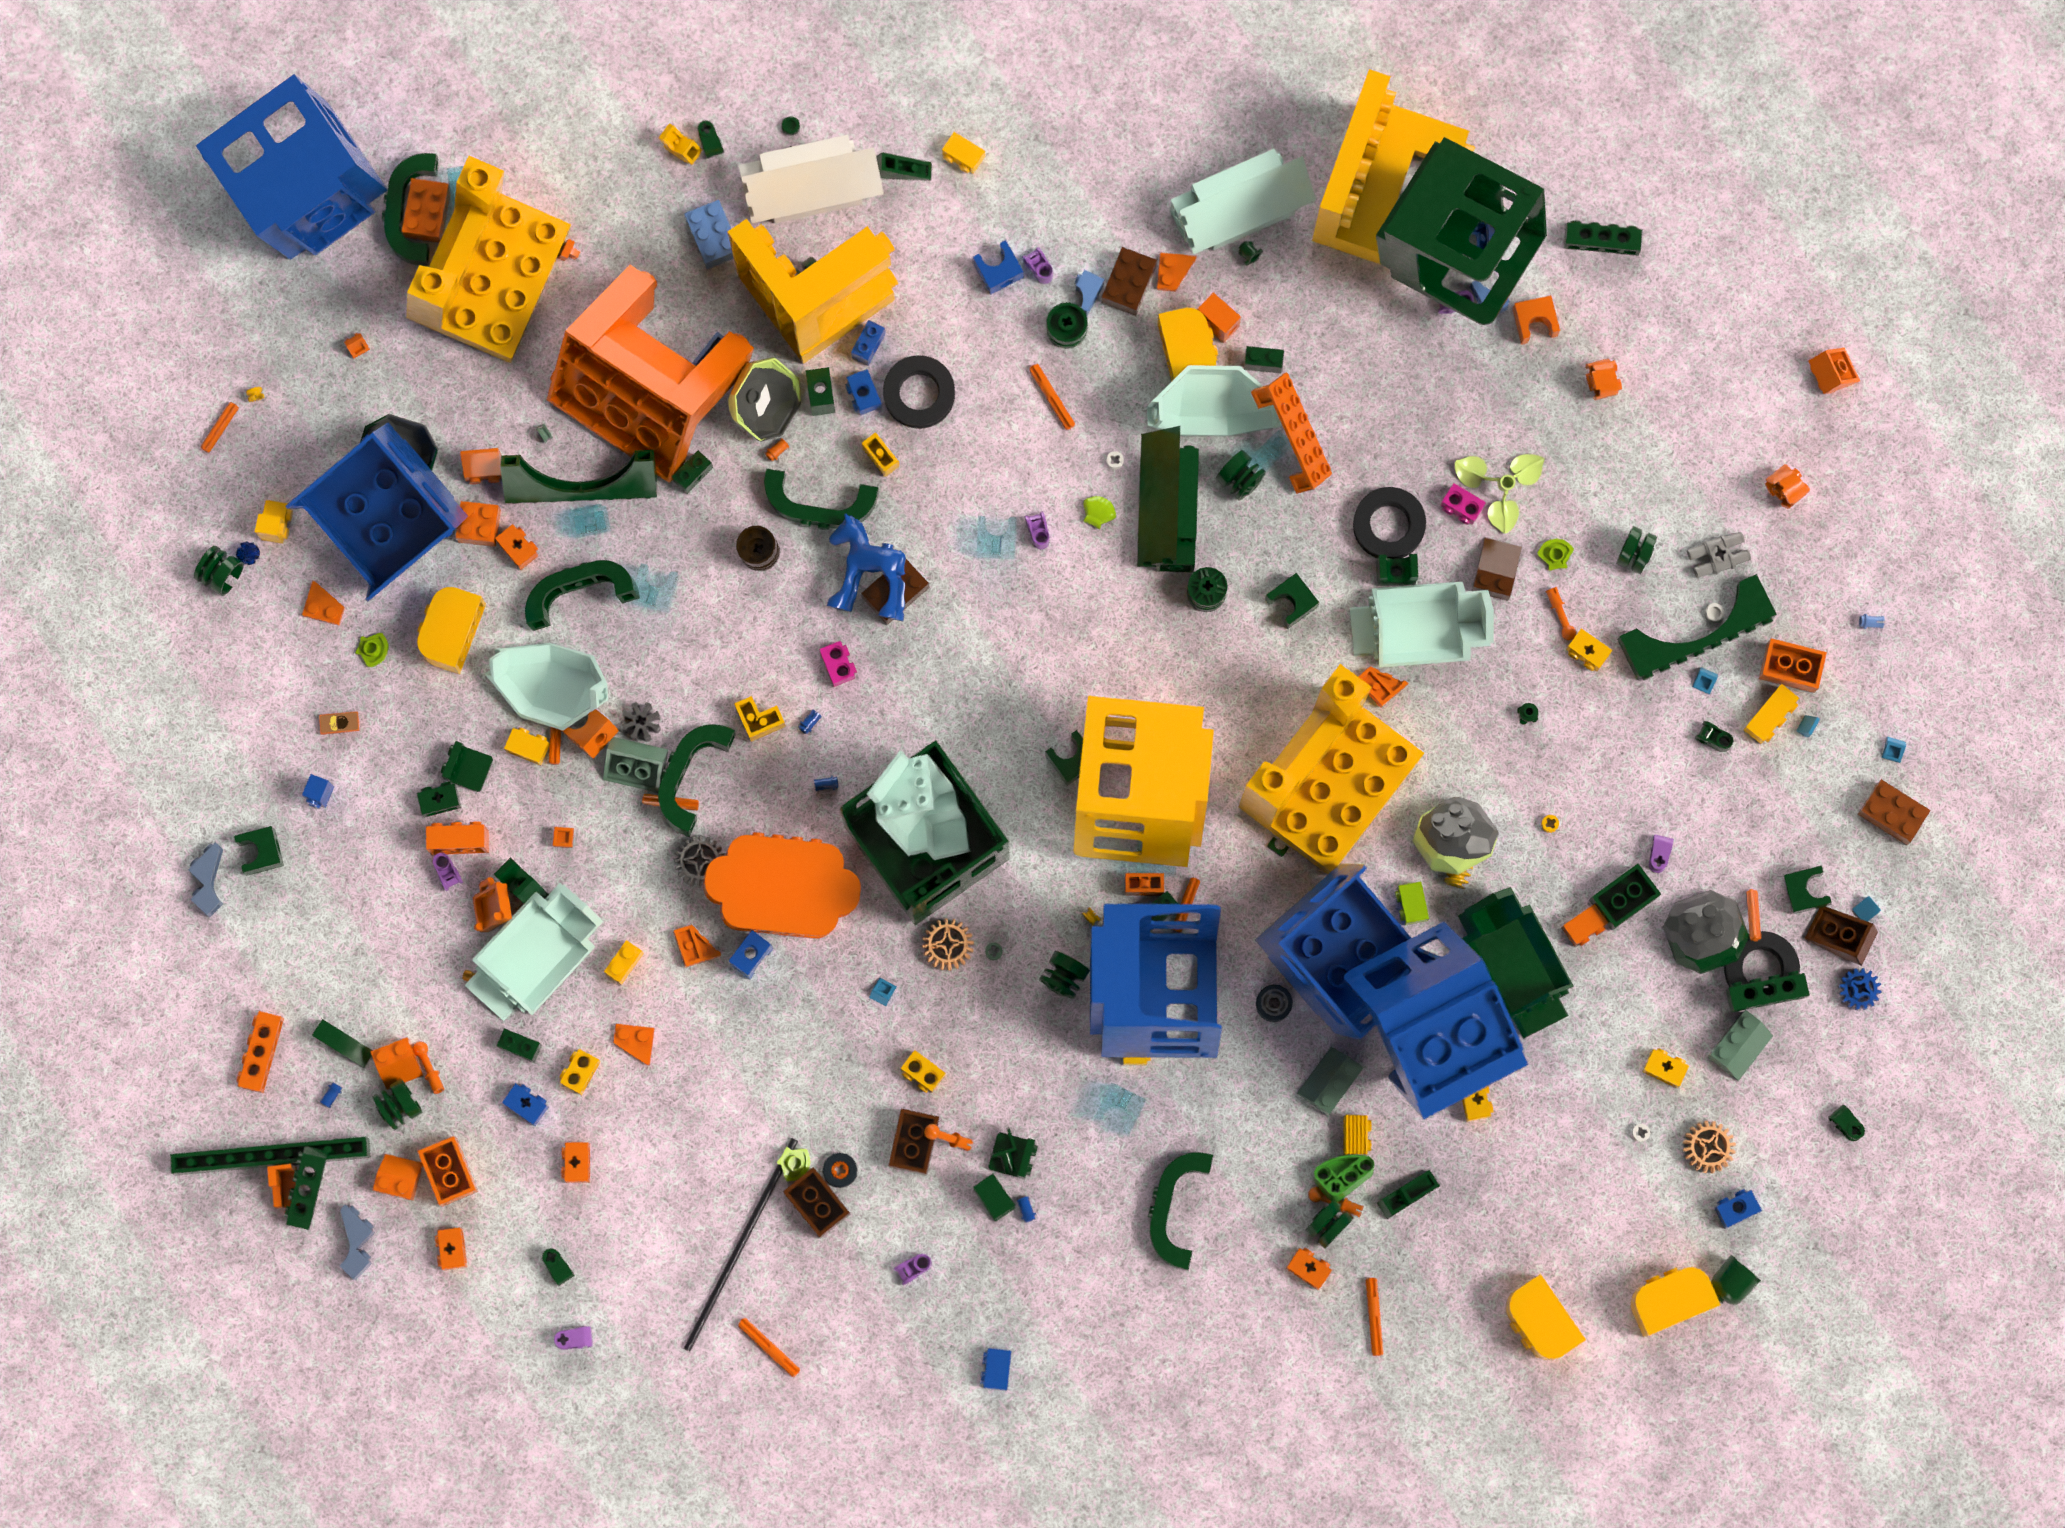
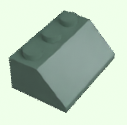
M613 737L606 751L603 780L659 793L662 781L660 777L666 766L668 749Z
M1744 1010L1712 1050L1708 1058L1739 1081L1773 1035L1759 1019L1747 1010Z
M1330 1047L1297 1094L1329 1116L1364 1067L1344 1053Z

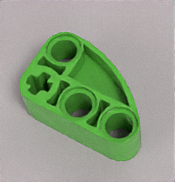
M1344 1155L1332 1158L1316 1167L1314 1182L1330 1201L1335 1199L1339 1202L1373 1175L1374 1161L1371 1157L1364 1155ZM1369 1165L1370 1169L1363 1170L1361 1169V1166ZM1324 1173L1328 1177L1326 1179H1320L1318 1175ZM1352 1176L1355 1180L1349 1182L1346 1180V1177Z

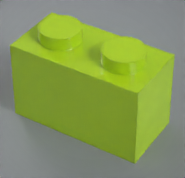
M1422 882L1399 885L1398 891H1395L1396 902L1401 904L1402 910H1399L1400 921H1404L1405 926L1427 922L1429 915Z

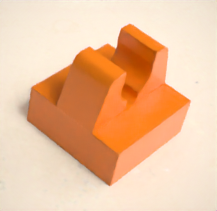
M571 239L565 241L558 259L563 261L568 257L574 260L578 259L580 251L573 247L574 241Z
M355 333L354 337L345 339L344 343L353 358L370 350L361 333Z
M554 827L553 847L573 848L574 828Z

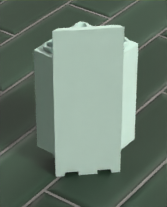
M1272 149L1192 184L1191 191L1171 199V215L1184 242H1188L1193 254L1210 247L1213 248V251L1289 218L1295 215L1296 209L1316 201L1303 156L1283 164L1280 153L1277 154L1275 149Z
M1463 581L1372 588V596L1368 597L1369 606L1350 608L1354 656L1374 655V660H1378L1379 667L1470 661L1471 647L1491 646V643H1494V609L1489 591L1465 592Z
M900 750L867 793L875 803L877 822L908 856L927 852L934 860L971 852L967 816L959 808L958 790L927 754L908 759Z
M561 883L545 899L535 892L513 915L512 919L474 957L472 961L477 965L475 968L477 973L465 986L503 1021L516 1007L523 1013L527 1010L533 1015L595 948L588 938L603 921L587 904Z

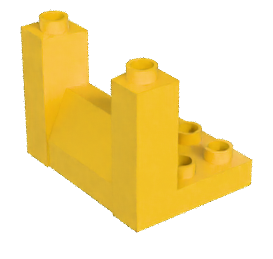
M1369 69L1319 207L1312 241L1380 264L1376 234L1399 198L1413 155L1425 158L1434 142L1441 143L1444 137L1473 152L1475 146L1466 143L1469 130L1393 105L1397 92L1388 89L1391 76Z
M468 155L456 182L454 212L429 267L419 265L407 291L406 318L511 363L567 238L571 224L502 194L504 170Z
M746 218L728 231L739 279L803 364L895 300L892 288L898 285V281L888 268L891 266L889 254L895 251V248L882 231L874 235L868 226L797 276H795L797 273L795 267L785 254L776 259L775 255L777 253L772 246L774 240L762 224L753 228Z
M1342 664L1336 668L1322 686L1311 715L1273 764L1264 761L1246 784L1238 806L1327 875L1344 860L1424 755V752L1363 707L1371 686Z

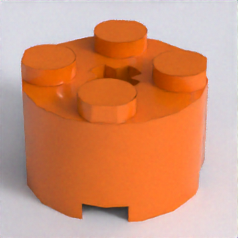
M1607 358L1585 365V368L1589 369L1586 379L1590 391L1595 393V396H1593L1594 400L1618 395V391L1622 390L1621 380L1617 379L1616 376L1618 369L1615 360L1611 361Z
M1786 464L1771 474L1765 483L1772 496L1776 495L1782 500L1780 505L1786 509H1790L1810 492L1808 485L1801 480V473L1796 468L1792 470Z

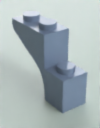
M216 842L209 844L204 849V854L200 858H195L188 869L204 885L193 892L191 900L209 917L224 904L217 897L214 890V881L223 853L222 847Z
M344 1205L341 1208V1215L350 1248L346 1259L340 1267L353 1280H357L372 1264L369 1260L371 1256L364 1249L362 1251L359 1249L375 1234L372 1230L374 1226L367 1219L363 1221L358 1216L360 1212L353 1205L351 1207Z

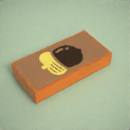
M358 711L319 715L321 735L360 731Z

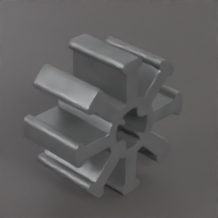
M637 702L631 704L632 708L635 709V716L627 713L626 710L623 713L625 720L633 721L628 724H622L625 733L635 729L630 736L636 742H638L641 731L644 732V739L648 742L652 740L648 734V729H652L656 733H659L661 730L659 724L651 723L655 720H661L658 711L649 715L653 707L648 702H645L646 706L643 712L639 711ZM642 718L647 721H644L645 725L641 726L640 723L637 724L639 722L638 719Z

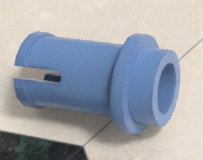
M1864 614L1859 618V626L1863 627V629H1867V627L1884 628L1885 623H1877V621H1885L1884 616H1868Z

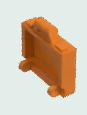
M488 877L479 883L480 893L472 897L476 918L474 929L480 932H490L512 919L507 884L494 883V879Z

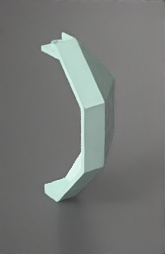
M1188 365L1147 406L1148 426L1159 430L1180 426V436H1233L1278 428L1282 424L1273 405L1258 409L1251 391L1263 385L1241 366Z
M553 643L495 649V655L489 659L490 670L485 673L519 717L560 730H565L608 700L607 682L595 657Z

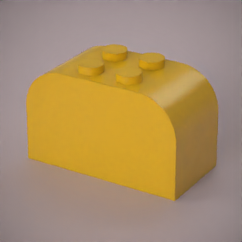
M1182 308L1158 314L1157 325L1171 382L1188 365L1216 366L1218 351L1216 345L1212 344V338H1214L1212 327L1208 328L1207 320L1199 310Z
M445 587L436 592L431 603L427 604L424 615H426L424 622H420L417 630L419 633L417 645L428 663L460 675L486 607L482 596L455 587Z
M1676 1267L1664 1272V1277L1662 1278L1657 1275L1645 1280L1646 1285L1639 1287L1633 1293L1630 1302L1632 1313L1642 1336L1652 1335L1720 1306L1721 1304L1706 1273L1694 1267L1684 1268L1679 1271Z
M1541 1274L1516 1289L1508 1297L1506 1313L1511 1321L1509 1325L1515 1334L1519 1332L1523 1338L1520 1341L1525 1349H1530L1538 1358L1543 1360L1560 1358L1586 1340Z

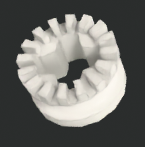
M1114 451L1107 456L1106 462L1109 468L1116 470L1122 467L1124 459L1121 453ZM1111 457H1113V458L1119 457V459H1118L1119 464H1117V463L1111 464V462H1112Z
M1638 1124L1633 1128L1632 1136L1636 1141L1643 1142L1649 1138L1650 1129L1645 1124ZM1640 1127L1642 1130L1646 1131V1133L1644 1134V1138H1641L1640 1135H1636V1132L1639 1131L1638 1128Z

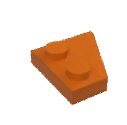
M1160 253L1157 290L1176 292L1193 263H1195L1196 256Z
M312 580L302 616L340 626L345 607L316 581Z
M1370 666L1358 677L1371 686L1368 695L1382 708L1409 683L1404 680L1395 679L1392 677L1393 675L1382 673Z
M693 925L673 931L685 968L721 956V952L716 950Z
M616 1024L613 1043L644 1064L650 1065L655 1028Z

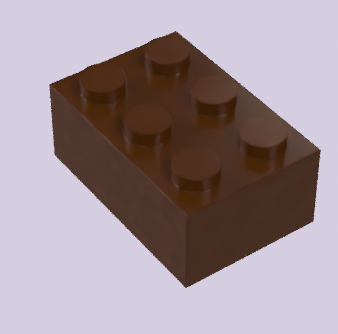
M1122 247L1102 295L1101 303L1137 316L1157 266V259Z
M907 559L904 565L905 574L901 575V579L905 583L904 610L930 588L929 582ZM884 574L861 593L862 599L877 615L888 601L889 584ZM879 616L886 625L893 621L892 619Z
M901 1108L888 1164L889 1168L927 1176L935 1139H928L924 1134V1130L929 1124L938 1126L939 1116Z
M814 1167L783 1191L820 1239L851 1215Z

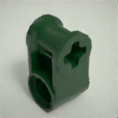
M708 120L701 121L698 125V133L706 158L725 153L713 123ZM704 128H707L709 133L706 134Z
M1703 721V727L1700 733L1695 736V739L1719 752L1729 751L1734 742L1732 735L1708 721ZM1719 739H1726L1729 745L1722 746L1719 743Z
M1844 1104L1828 1117L1829 1121H1833L1837 1125L1835 1127L1850 1141H1858L1865 1134V1127ZM1857 1128L1859 1130L1857 1134L1852 1135L1853 1129Z
M549 1248L543 1252L542 1260L558 1287L575 1276L567 1262L564 1261L556 1249ZM548 1253H556L555 1262H547Z

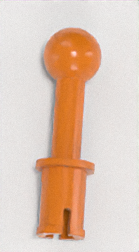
M1557 586L1546 590L1545 592L1552 605L1550 608H1555L1563 627L1561 631L1562 637L1565 640L1574 639L1576 629L1568 622L1562 607L1565 602H1562Z
M422 1041L415 1043L413 1046L414 1053L420 1057L427 1072L424 1077L425 1080H428L434 1094L443 1092L445 1088L440 1080V1073L438 1070L434 1071L427 1055V1044Z
M935 1124L927 1125L924 1130L925 1136L930 1140L939 1138L949 1142L951 1147H958L965 1151H969L972 1148L967 1144L973 1145V1140L965 1138L957 1132H954L952 1135L940 1131L939 1127Z
M1313 1187L1308 1192V1197L1312 1202L1323 1201L1329 1204L1332 1202L1318 1187ZM1348 1198L1338 1202L1341 1205V1213L1347 1211L1360 1218L1362 1212L1356 1211V1209L1363 1211V1205L1351 1202Z

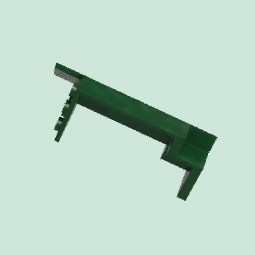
M1180 426L1141 434L1137 567L1156 568V572L1193 573L1195 568L1199 448L1191 445L1180 448Z
M1511 887L1492 893L1458 915L1467 933L1461 939L1483 959L1491 980L1495 982L1512 1022H1515L1523 1039L1569 1016L1560 998L1569 994L1568 990L1574 987L1532 907L1530 905L1521 907Z

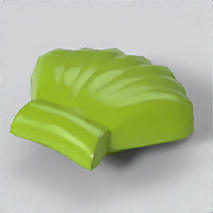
M1093 496L1084 500L1083 506L1086 517L1083 522L1091 524L1100 530L1102 524L1116 518L1115 508L1106 498Z
M1551 539L1540 547L1538 555L1549 565V571L1560 568L1566 569V562L1573 553L1574 548L1564 539Z
M377 633L368 638L361 636L355 653L362 656L368 667H375L385 660L389 650L388 641L383 633Z
M788 1147L785 1148L784 1153L776 1162L782 1166L786 1181L798 1180L808 1171L811 1164L807 1149L790 1150Z

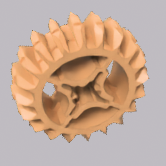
M945 918L944 925H941V921L938 920L937 928L931 924L930 927L933 931H925L929 937H923L922 940L928 942V944H923L922 948L928 949L923 953L924 956L931 955L927 959L929 963L935 960L933 967L936 968L940 963V970H944V966L948 965V971H951V965L954 964L955 968L959 969V961L962 965H965L966 963L963 958L965 957L968 960L971 958L967 952L972 953L973 948L968 946L974 945V941L967 940L972 937V933L965 934L969 929L968 927L961 929L962 922L955 926V919H952L951 924H948V919ZM944 930L943 939L932 943L935 935ZM950 930L958 932L962 936L963 941L953 939L950 936ZM947 935L950 943H953V946H950L949 954L946 946H942L947 940ZM964 946L961 954L952 959V951L955 948ZM932 949L943 950L946 954V960L938 957Z
M1704 1121L1703 1126L1701 1123L1696 1124L1697 1129L1691 1127L1690 1131L1693 1135L1686 1133L1685 1136L1690 1140L1683 1141V1144L1688 1145V1147L1683 1148V1152L1689 1151L1685 1159L1690 1157L1693 1159L1689 1165L1692 1166L1697 1163L1695 1170L1698 1171L1702 1166L1703 1173H1707L1709 1168L1711 1174L1715 1173V1167L1719 1172L1722 1171L1721 1164L1724 1167H1728L1729 1165L1726 1160L1733 1161L1729 1154L1736 1153L1735 1150L1730 1149L1736 1143L1729 1142V1140L1734 1138L1733 1135L1727 1137L1726 1133L1729 1132V1129L1727 1128L1722 1131L1723 1124H1719L1716 1128L1715 1121H1712L1710 1126L1708 1121ZM1704 1131L1714 1132L1709 1140L1700 1139L1697 1136ZM1718 1136L1723 1140L1724 1152L1717 1145ZM1712 1141L1714 1149L1707 1152L1705 1144H1709ZM1694 1142L1697 1143V1145L1702 1150L1700 1158L1697 1156L1695 1152ZM1710 1154L1721 1157L1719 1161L1714 1163L1705 1162Z

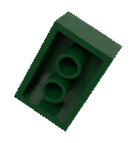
M1636 864L1592 896L1589 901L1592 905L1595 904L1607 920V925L1613 931L1656 900L1661 893L1641 866Z

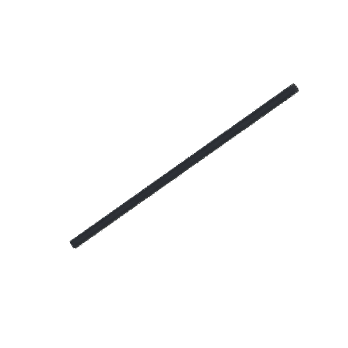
M791 1138L787 1147L790 1150H794L798 1140ZM777 1165L684 1349L691 1352L783 1172L781 1165Z

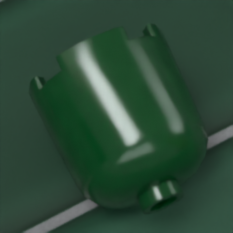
M1733 1255L1729 1256L1711 1279V1284L1719 1302L1723 1303L1725 1301L1730 1305L1742 1302L1761 1282L1754 1273L1745 1265H1742Z

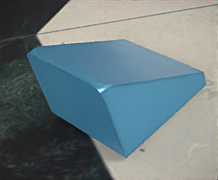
M1700 667L1692 687L1710 695L1718 674Z
M1805 715L1796 731L1807 738L1810 737L1820 718Z
M1887 736L1882 758L1900 763L1906 748V742Z
M1870 896L1866 897L1852 909L1860 919L1869 921L1881 911Z
M879 978L869 998L887 1006L897 986Z

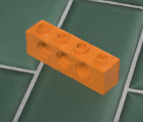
M261 1011L258 1012V1015L254 1016L252 1022L254 1030L252 1034H249L247 1045H249L248 1051L242 1057L243 1069L237 1075L236 1082L238 1087L264 1093L283 1025V1017ZM268 1028V1036L261 1038V1030ZM258 1047H263L264 1053L260 1057H256L255 1050ZM257 1066L258 1073L254 1076H251V1067Z

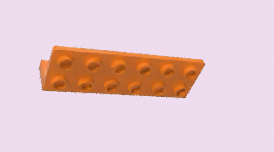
M1287 372L1283 373L1271 384L1252 390L1251 394L1258 409L1270 405L1274 406L1302 468L1301 472L1289 476L1296 494L1315 489L1332 475V471Z

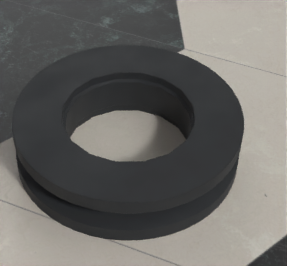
M923 355L910 356L897 362L887 373L883 385L884 402L890 415L900 424L915 429L932 427L945 419L953 407L955 400L954 380L949 370L940 361ZM925 375L937 384L939 390L938 397L929 408L914 410L907 407L902 401L900 388L909 377Z
M1383 487L1367 494L1359 503L1353 519V531L1358 544L1366 553L1377 559L1379 555H1387V558L1400 559L1408 556L1419 546L1426 530V515L1421 503L1408 491L1396 487ZM1392 506L1404 512L1408 519L1409 527L1408 532L1403 538L1398 541L1387 542L1375 536L1371 529L1370 520L1373 513L1379 508Z
M1761 931V939L1757 942L1751 941L1749 935L1739 960L1724 966V974L1728 986L1731 987L1730 984L1742 982V985L1750 984L1744 976L1742 966L1745 957L1753 950H1766L1777 957L1781 967L1780 978L1786 977L1787 973L1799 971L1800 974V962L1795 949L1785 938L1772 932ZM1786 982L1782 983V989L1785 992H1790V985ZM1770 987L1763 988L1765 995L1770 996L1772 994ZM1750 990L1744 991L1745 998H1753Z

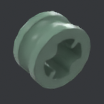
M542 424L541 428H536L545 443L548 438H553L545 424Z
M992 942L987 945L985 954L988 959L995 961L1002 956L1003 951L1000 944ZM993 946H996V949L1000 951L996 953L995 957L988 953Z

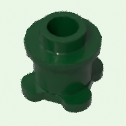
M1253 241L1243 242L1239 246L1238 254L1246 259L1244 262L1246 266L1259 260L1260 255L1263 253L1262 249L1257 250L1254 247Z
M1525 703L1517 709L1522 725L1538 720V708L1534 704ZM1526 711H1530L1531 715H1527Z

